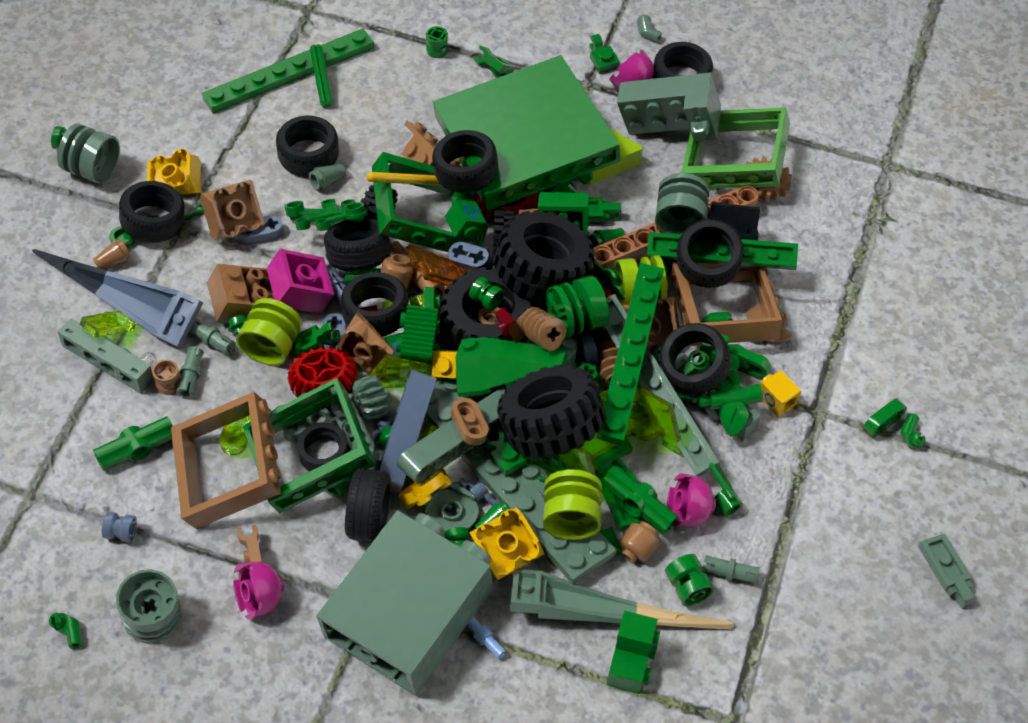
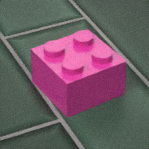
M279 249L267 266L274 299L285 303L292 309L321 314L334 296L324 257Z

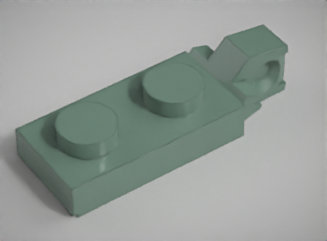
M943 533L921 541L918 547L943 589L949 596L954 595V599L961 609L972 605V601L975 599L970 590L973 587L970 581L972 577L947 536Z

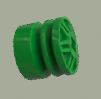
M591 275L573 280L571 285L566 282L560 284V286L548 287L546 293L548 313L564 322L566 325L565 338L582 334L584 329L588 332L607 326L609 322L608 303L601 284L594 276Z

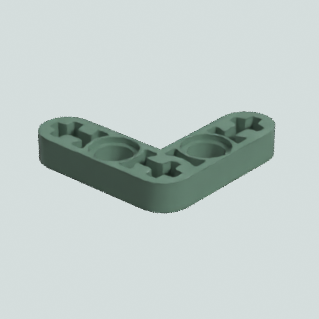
M340 401L291 425L295 426L296 429L298 428V431L294 432L290 429L291 426L282 430L286 440L298 442L302 431L306 429L303 421L307 420L309 427L315 424L311 421L314 416L322 415L326 418L323 423L337 425L345 432L349 452L357 448L353 435L346 432V429L350 426L345 413L339 410L342 407ZM352 402L371 452H375L374 442Z

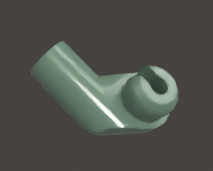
M640 15L637 19L639 34L659 42L662 32L652 28L650 16Z

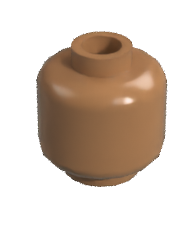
M392 254L383 260L380 272L396 277L407 289L410 286L414 267L406 256Z
M644 521L632 523L619 540V544L623 549L621 554L632 563H635L636 560L647 562L660 545L657 537L659 535L658 531Z

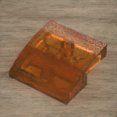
M410 244L406 247L412 266L421 269L424 280L448 286L449 284L453 285V280L458 276H464L462 269L455 266L448 255Z

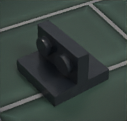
M711 202L709 219L727 223L737 231L741 239L758 240L759 238L758 222L760 207Z

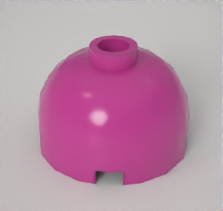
M641 49L639 54L636 52L617 68L620 73L616 77L612 74L609 81L619 90L620 82L651 79L654 75L653 63Z
M680 473L674 479L678 481L675 488L670 487L666 506L679 516L674 526L695 528L704 524L714 512L716 500L711 487L704 479Z
M258 561L238 564L234 570V573L239 572L238 580L233 581V588L240 611H244L246 608L248 615L245 617L247 619L270 614L281 600L282 592L284 591L283 578L268 563Z

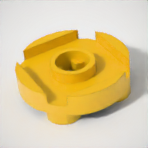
M442 468L433 474V477H429L418 484L412 482L400 492L401 495H398L403 506L407 509L416 504L421 506L432 499V492L435 490L441 491L451 485L452 482L446 470Z

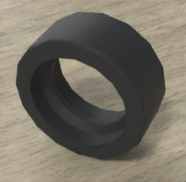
M319 422L310 425L302 431L297 443L301 464L309 472L349 452L345 432L332 423ZM319 439L334 440L339 446L338 451L333 456L325 459L311 457L307 450L310 444Z

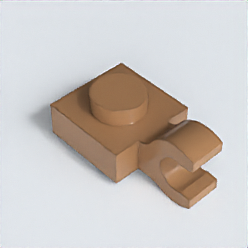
M252 525L253 533L250 536H244L241 528L237 530L239 542L248 547L247 551H243L245 563L262 562L258 544L259 532L256 525Z

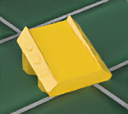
M182 148L176 150L171 157L166 158L160 155L152 160H148L147 181L163 182L174 187L180 194L202 193L201 168L203 167L198 156L189 154L186 149Z
M517 507L504 511L499 517L469 532L474 543L484 549L490 556L491 562L489 565L497 580L544 555L538 538Z

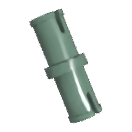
M195 319L189 333L202 339L203 344L206 346H213L226 356L233 353L236 347L235 341L222 335L216 327H209L199 319Z
M192 346L187 349L184 365L181 366L179 371L181 378L176 393L178 396H181L182 391H184L182 398L193 397L196 380L199 379L201 374L199 367L204 352L202 349H199L198 354H196L198 347Z
M709 555L705 556L704 562L714 564L715 567L703 565V573L707 572L724 576L729 581H732L733 578L757 584L758 577L747 575V572L759 574L760 567L737 563L736 559L732 558L728 561Z

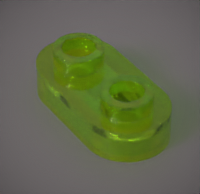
M250 415L223 427L220 435V445L224 453L238 455L246 449L248 441L243 425L251 422ZM240 421H246L244 424H239Z

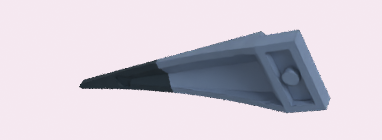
M37 249L32 250L34 254L87 288L155 336L180 348L203 305L202 301L179 290L103 270Z

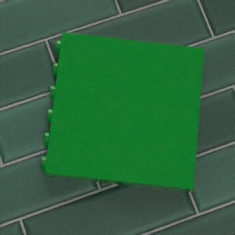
M562 55L432 101L435 118L445 136L456 131L473 130L485 134L493 141L498 157V172L495 179L489 185L477 191L487 211L621 161L620 144ZM476 156L458 158L463 167L472 166L481 160V158Z

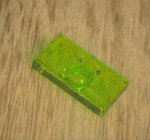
M119 310L83 316L80 325L97 338L134 331L136 322Z

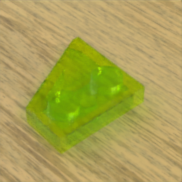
M385 355L368 376L375 375L381 381L384 388L405 387L411 369L431 376L432 365Z

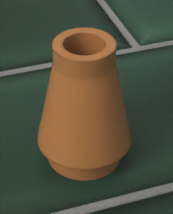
M114 240L100 254L94 257L93 261L97 268L104 270L127 262L126 259L131 257V254L122 240L117 242Z

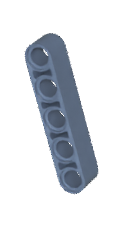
M411 369L378 469L388 473L391 478V493L396 495L400 494L406 474L397 466V460L405 450L417 443L436 383V377Z

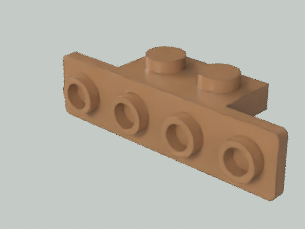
M406 121L404 125L414 135L406 144L401 154L407 159L434 166L432 155L438 138L426 132L428 129L423 124L417 121L415 124ZM455 159L449 165L461 167L459 165L461 161Z

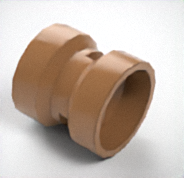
M172 360L158 361L152 369L156 389L161 394L172 395L176 393L181 378L178 366Z

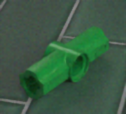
M166 416L141 428L139 426L128 427L120 433L119 438L93 449L94 455L103 471L129 459L131 461L143 460L151 453L153 448L172 440L171 427L173 425L169 417Z
M613 466L601 482L608 490L622 500L623 508L629 515L635 518L641 516L662 535L667 534L679 518L678 515L658 500V495L651 485L645 482L639 484L619 466Z

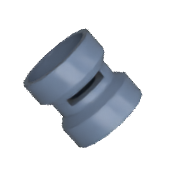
M108 511L102 523V538L112 540L117 537L123 542L131 543L136 534L137 517L129 514L120 517L118 513Z

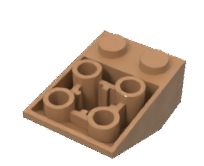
M217 264L207 281L217 322L228 323L229 319L235 316H248L256 300L261 298L274 299L267 268Z

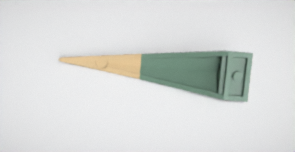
M526 569L514 571L510 611L524 614L536 613L538 618L621 623L625 610L658 619L657 625L727 630H733L734 623L730 621L690 615L633 602L575 583L572 585L570 581L543 571Z

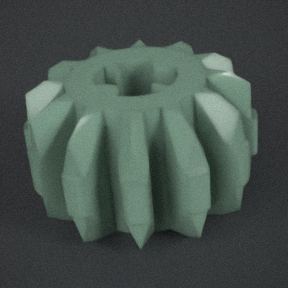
M375 375L363 377L353 383L352 393L356 409H358L360 416L365 421H373L388 414L389 403L385 388Z

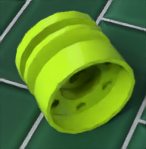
M659 255L651 256L650 261L646 256L640 260V263L664 268L663 261ZM634 258L619 259L615 262L614 271L623 282L620 286L625 293V300L620 299V303L623 306L630 304L638 266ZM665 270L658 299H667L668 281Z
M271 298L256 300L247 316V321L244 322L236 337L237 346L245 355L259 363L272 366L283 364L292 348V343L296 340L303 326L302 319L294 309L281 301Z
M570 469L557 471L548 476L545 480V505L543 511V528L547 533L564 540L587 539L598 533L601 527L600 505L602 483L599 478L589 472Z

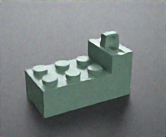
M711 72L620 82L617 104L629 135L690 129L694 142L717 140L721 103Z

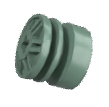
M75 123L67 129L60 141L57 153L58 166L63 171L71 172L74 175H81L87 180L102 184L109 179L117 166L120 155L119 140L110 134L100 131L96 132L93 128Z
M676 173L665 177L659 184L655 215L657 228L663 233L682 235L693 223L707 219L710 192L708 184L702 178L688 173Z
M147 569L139 570L129 575L120 584L116 594V606L126 632L135 640L144 643L160 642L170 637L178 628L182 618L177 589L171 578L163 572Z

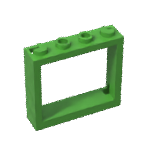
M787 108L721 110L718 132L778 129L772 163L698 166L703 141L694 142L690 132L682 173L693 174L702 178L708 184L709 189L740 188L743 186H779L790 128Z

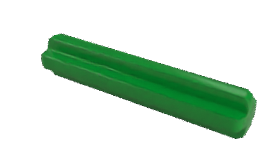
M320 44L312 45L310 47V54L320 105L322 107H330L333 104L323 48Z

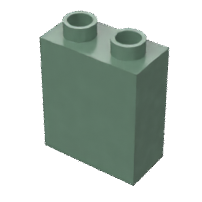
M397 510L316 617L325 639L417 696L493 590L491 567L489 565L491 558L484 549L471 541L465 540L459 547L443 537L445 534L443 527L430 516L419 513L413 520Z

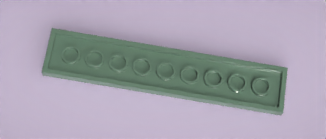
M443 378L435 383L425 417L436 429H439L452 420L451 409L455 400L469 398L476 403L481 400L476 395L459 397L457 394V379ZM502 428L500 431L504 434V442L507 443L508 441ZM495 433L488 437L491 441L498 440L495 437ZM484 443L476 445L460 456L500 502L503 501L510 509L516 507L519 509L538 538L544 553L572 585L616 556V549L600 531L592 537L581 540H564L554 537L543 528L545 483L538 481V477L548 478L549 475L541 466L532 462L534 460L532 456L527 457L528 463L506 477L491 460L490 452L492 451L486 449Z

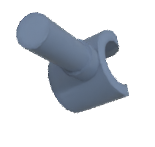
M477 483L470 488L469 491L475 497L476 502L484 498L492 506L495 503L499 504L489 494L488 489L483 483Z

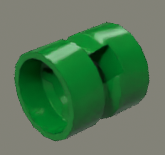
M695 554L683 555L672 561L665 568V574L671 585L676 587L675 592L683 606L696 605L707 599L714 592L715 588L707 574L703 573V567Z

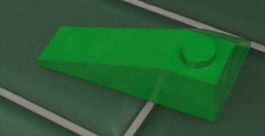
M488 337L462 339L455 356L457 394L459 397L484 395L491 393V388L499 385L512 386L518 378L522 379L527 373L532 371L534 373L539 371L540 368H552L554 365L564 367L568 355L567 350L557 348L554 351H548L539 345L515 343L514 341Z

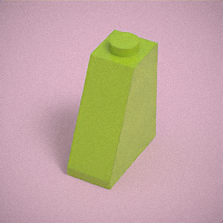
M609 127L620 144L621 161L593 171V179L588 184L591 185L640 165L643 147Z

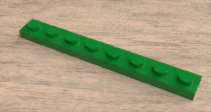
M364 28L321 45L326 68L374 49V41ZM310 50L202 92V98L212 114L310 75L314 73Z
M644 263L639 264L604 405L605 420L599 433H597L596 439L623 445L664 268Z

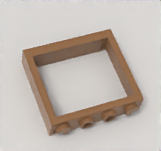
M672 262L671 283L683 325L700 323L689 286L692 283L680 272L677 262ZM694 262L706 269H716L724 266L722 264ZM741 266L738 274L731 280H752L764 318L705 322L703 324L715 328L721 335L730 337L728 343L779 339L780 331L784 328V315L779 313L778 298L773 296L772 281H768L767 268ZM702 342L693 343V344H690L689 346L701 345Z
M255 392L171 427L181 519L195 529L281 494L279 483L281 475L276 463L278 453L273 443L275 432L270 423L269 416L271 409L268 408L266 399H262ZM250 415L259 479L203 502L195 438Z

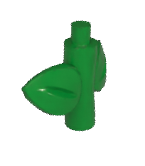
M733 370L729 371L728 376H726V379L718 388H714L715 391L707 392V396L698 397L699 407L709 406L710 409H721L719 414L721 423L731 437L736 436L748 422L749 412L746 405L763 401L760 384L740 388V377Z

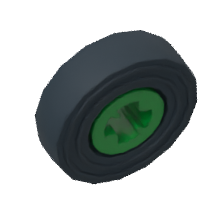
M584 329L582 334L573 335L578 342L575 361L580 365L583 362L592 366L596 365L597 370L599 358L596 343L592 333Z

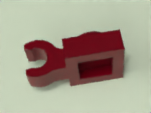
M504 308L495 312L499 321L496 326L503 337H507V341L527 344L513 317Z

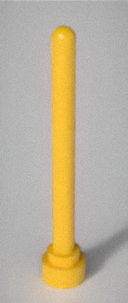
M369 172L366 176L369 182L442 186L435 175Z

